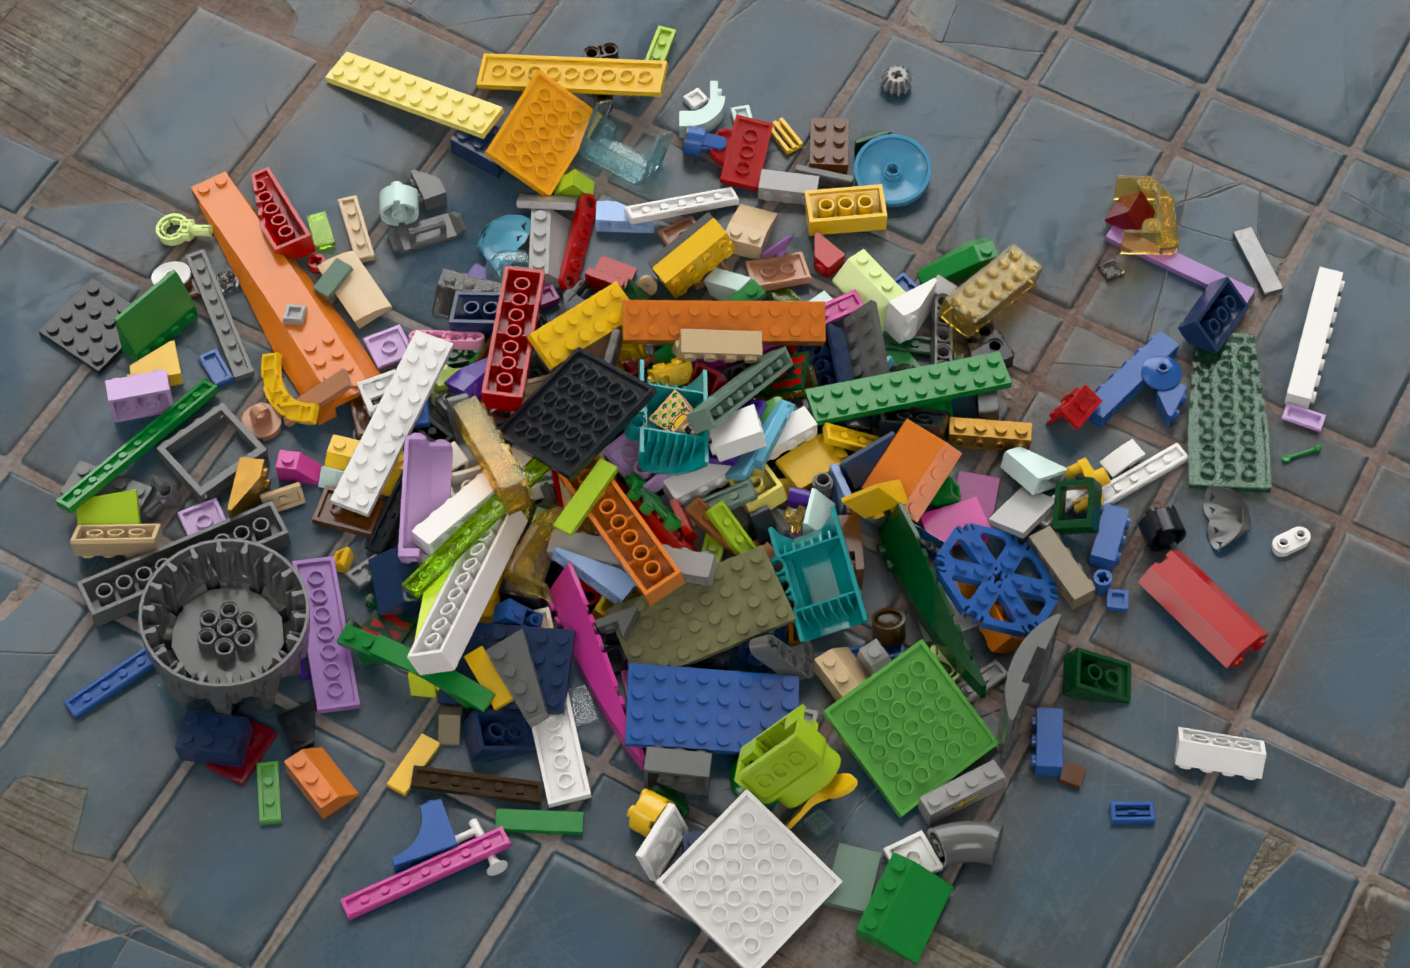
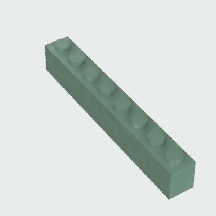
M786 347L765 353L759 361L751 364L689 412L687 418L695 434L716 427L794 364Z

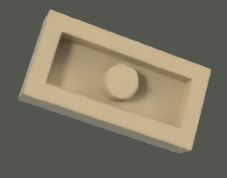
M299 482L260 495L262 504L273 501L278 512L306 503Z

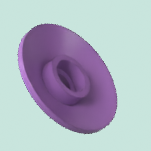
M793 234L771 246L760 255V258H768L775 255L777 258H780L786 254V247L792 241Z

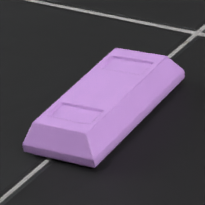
M1287 402L1281 419L1320 432L1326 415Z

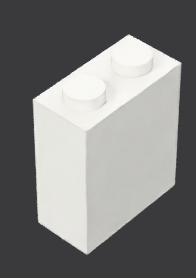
M754 404L736 410L716 427L708 429L709 442L712 441V443H709L712 455H717L720 462L767 446L761 421Z

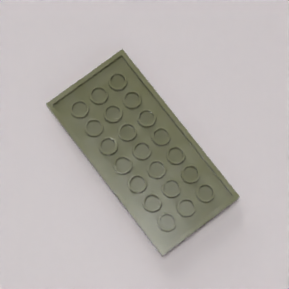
M763 545L718 563L712 587L686 582L651 606L640 595L606 609L608 615L636 606L641 616L628 641L623 638L620 627L615 631L628 663L687 667L796 621L794 612Z

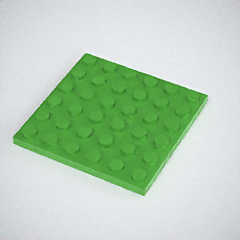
M923 639L821 712L899 818L918 805L920 797L946 784L999 744V741Z

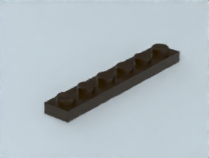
M414 765L410 787L411 789L540 805L543 782Z

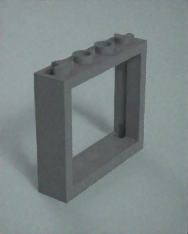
M223 402L211 408L204 416L195 419L188 427L179 430L176 435L169 440L163 441L157 447L159 459L200 503L216 498L233 486L239 461L200 487L173 458L172 454L222 419H225L254 449L244 457L263 459L265 463L269 461L267 449Z

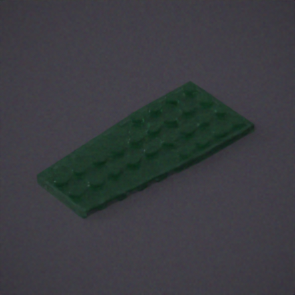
M1231 333L1216 354L1193 346L1187 425L1188 488L1207 489L1208 487L1218 486L1233 491L1271 492L1270 439L1267 416L1264 411L1265 402L1262 396L1263 387L1262 381H1260V366L1257 361L1258 352L1255 346L1254 334Z

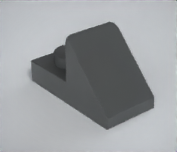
M636 606L597 619L595 622L599 631L605 634L613 633L620 627L623 638L628 641L641 615Z

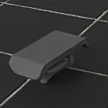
M453 211L390 229L387 235L393 250L404 254L459 238L466 231V226L461 214Z

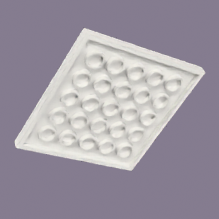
M746 789L655 884L741 968H761L843 881Z

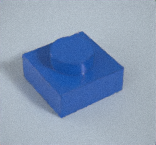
M1108 588L1106 611L1127 613L1129 591Z

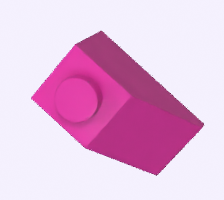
M280 450L276 463L278 480L318 485L322 465L301 452Z

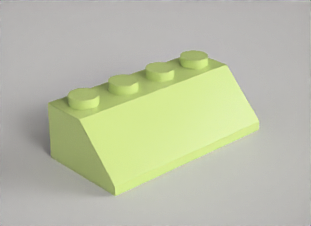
M864 249L850 257L832 279L833 284L843 294L856 289L864 304L870 300L877 302L882 331H885L889 301L906 293Z

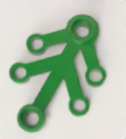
M633 472L625 477L626 486L630 489L627 496L632 501L637 502L642 495L643 503L639 509L647 516L655 509L664 519L663 525L667 530L671 532L678 530L682 525V521L675 515L673 510L662 504L664 502L663 499L643 486L645 481L639 475Z

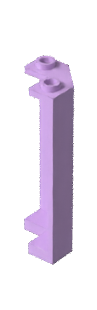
M422 433L405 435L398 557L403 563L418 562L419 567L428 568L429 564L447 566L448 544L431 557L414 543L412 530L417 524L422 523L433 511L439 509L447 499L451 498L453 447L447 440L439 439L435 442H429Z

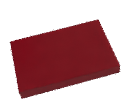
M251 719L249 721L254 732L243 766L206 764V769L244 787L257 768L256 763L261 762L278 736L277 732Z

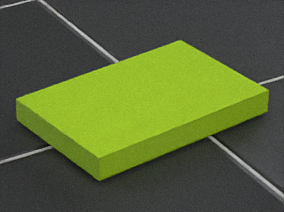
M135 489L90 498L76 510L77 524H141L138 491Z

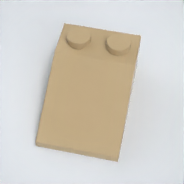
M740 204L726 229L727 234L736 247L733 254L754 260L761 259L760 255L766 248L778 213Z

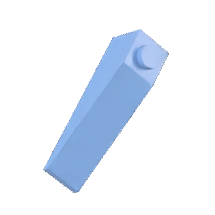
M558 547L554 550L552 556L554 561L564 568L568 563L572 562L577 577L615 605L625 602L635 589V585L627 573L619 568Z

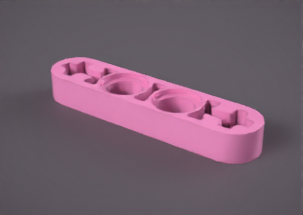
M416 330L409 333V342L414 336ZM418 330L453 343V349L478 350L485 345V337L481 332Z

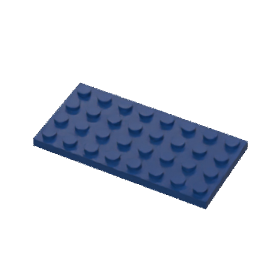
M629 663L627 672L625 747L647 748V746L653 747L658 745L667 749L683 748L686 751L696 752L703 750L707 753L739 755L742 746L799 707V676Z

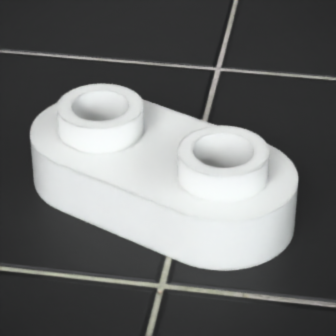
M1295 527L1273 539L1271 549L1275 555L1286 557L1305 548L1309 544L1310 532L1304 527Z

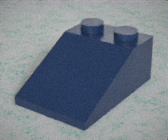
M472 711L463 721L471 761H494L537 752L532 728L521 711H486L485 713Z

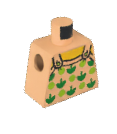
M676 390L668 396L649 418L650 421L662 430L698 435V433L695 434L687 418V414L693 408L686 398Z

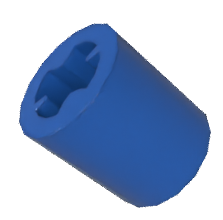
M1100 569L1094 573L1093 582L1096 587V595H1106L1108 588L1110 589L1112 575L1107 570Z

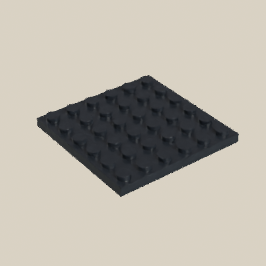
M578 347L494 433L499 439L573 482L658 392L650 384Z

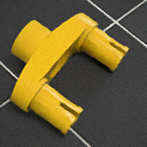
M1086 457L1066 468L1067 472L1064 478H1074L1083 474L1085 477L1095 478L1102 487L1111 483L1106 469L1101 467L1094 471ZM1103 491L1101 497V505L1104 504ZM1088 495L1072 501L1077 514L1087 509Z

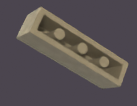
M1050 526L1030 535L1027 548L1030 546L1033 548L1055 581L1057 590L1070 608L1073 610L1093 600L1096 590L1094 582L1084 574L1081 564L1076 563L1071 550L1061 542L1060 535L1056 531L1054 532Z

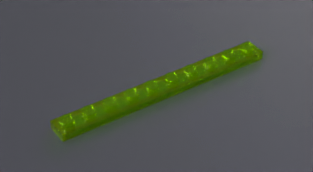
M531 458L401 584L403 589L414 597L419 598L531 489L550 468Z

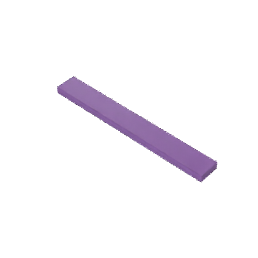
M1112 226L1105 236V241L1204 288H1207L1213 281L1227 277L1148 238L1139 237L1116 226ZM1230 278L1248 304L1255 289Z

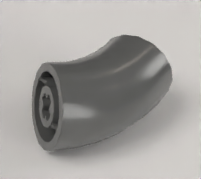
M982 821L952 822L928 829L927 836L943 868L959 863H982L993 866L1000 848L1004 826Z

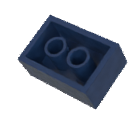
M494 125L484 139L457 130L450 138L451 153L496 178H499L505 171L504 168L484 155L499 131V127Z
M186 710L174 748L182 761L242 767L254 729L248 717Z

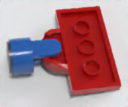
M736 114L732 130L720 129L716 134H710L705 132L706 129L689 126L686 130L682 151L683 154L699 157L701 152L710 154L711 159L723 166L720 183L757 191L774 123Z

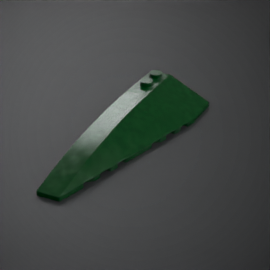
M900 502L896 505L878 535L877 552L880 557L883 556L886 570L888 572L891 571L910 608L931 640L980 698H986V683L976 661H972V654L968 643L964 644L960 625H955L954 611L942 585H938L937 573L934 567L930 568L929 555L926 549H921L919 543L921 537L904 505Z

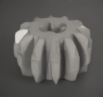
M894 64L892 68L887 66L886 70L882 72L880 84L884 92H890L891 96L897 94L899 97L901 93L906 95L907 91L910 90L913 77L910 74L909 68L903 69V65L896 67Z

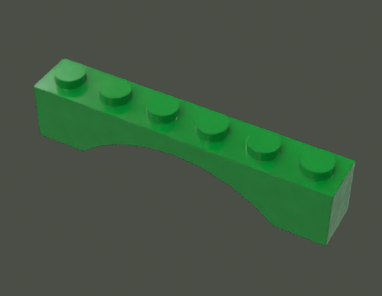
M951 399L919 407V409L949 412L948 423L950 422V417L953 416ZM950 475L947 476L930 502L937 509L961 502L960 485Z

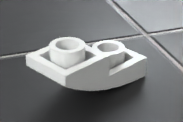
M1131 439L1101 460L1100 464L1114 479L1128 466L1132 467L1146 454Z

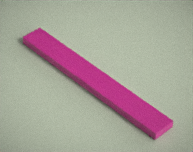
M503 826L344 897L340 901L350 921L512 846Z

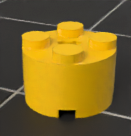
M645 788L641 792L636 805H632L627 812V817L630 818V829L647 837L667 804L675 803Z

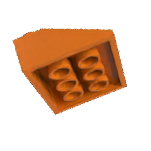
M906 419L861 488L865 489L878 483L900 479L909 502L904 504V507L912 522L917 523L962 453L939 437Z

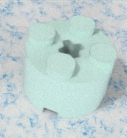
M394 181L390 186L382 189L379 192V211L382 221L393 226H399V223L405 222V225L415 222L419 216L418 190L404 185L400 181Z

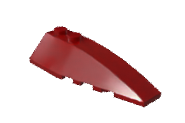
M267 167L252 173L251 178L260 227L275 253L300 259L316 252L310 232L270 168Z

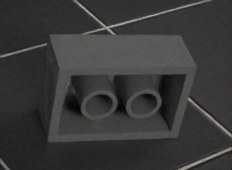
M658 745L653 747L647 746L644 763V789L652 790L655 784H660L686 794L709 796L712 753H707L703 750L696 752L686 751L683 748L667 749Z

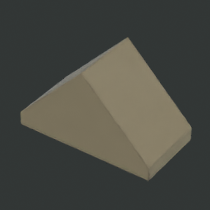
M441 706L438 720V742L440 745L460 746L463 706Z

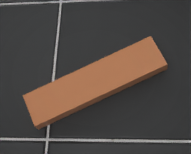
M343 368L295 400L304 403H316L321 408L353 387L348 371ZM283 416L286 426L291 427L296 424V422Z

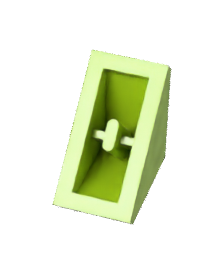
M574 169L562 176L555 188L554 195L578 196V199L585 194L593 195L595 182Z

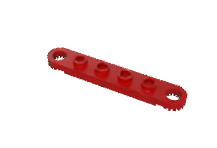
M585 194L578 200V207L575 211L560 268L561 273L558 278L560 290L563 291L571 289L580 277L596 215L597 201L592 194Z

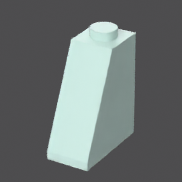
M715 268L704 280L710 295L719 301H725L752 281L751 277Z
M1021 446L1007 450L1003 455L1000 466L1032 495L1055 488L1056 481H1063L1067 472L1065 467Z

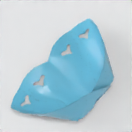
M505 215L491 221L481 232L477 247L497 273H503L505 266H512L514 263L517 249L524 244L530 234V218L523 215ZM524 223H526L525 230L521 227Z

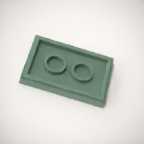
M839 843L832 871L843 882L823 902V905L863 914L871 899L882 853Z

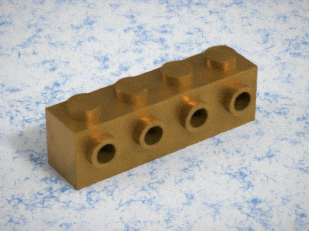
M950 417L948 444L954 448L1007 451L1019 446L1030 450L1032 423Z

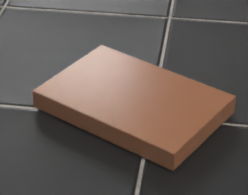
M803 252L785 254L780 258L773 256L745 261L748 277H751L752 280L754 279L764 291L811 283V275Z

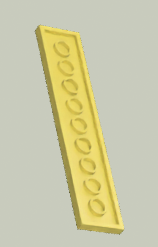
M347 51L326 76L328 83L482 139L486 137L504 113L501 106Z

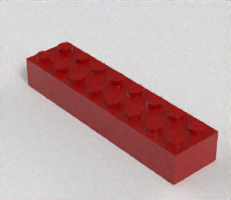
M505 266L482 386L481 408L515 412L524 403L534 348L527 339V336L537 330L545 286V270Z

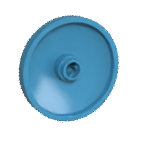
M900 134L881 135L867 142L858 152L854 163V178L857 186L882 184L886 207L905 206L917 200L926 191L931 179V161L923 146L914 139Z

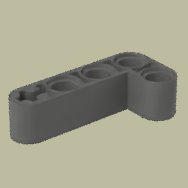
M772 634L750 640L749 648L751 654L779 675L799 676V681L812 678L814 649L809 641L788 646Z

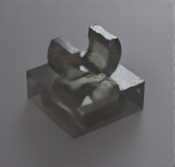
M228 269L215 275L222 294L241 288L233 269Z

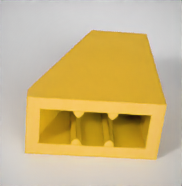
M174 340L169 341L129 366L131 374H127V377L134 374H144L154 370L166 369L170 386L183 384Z

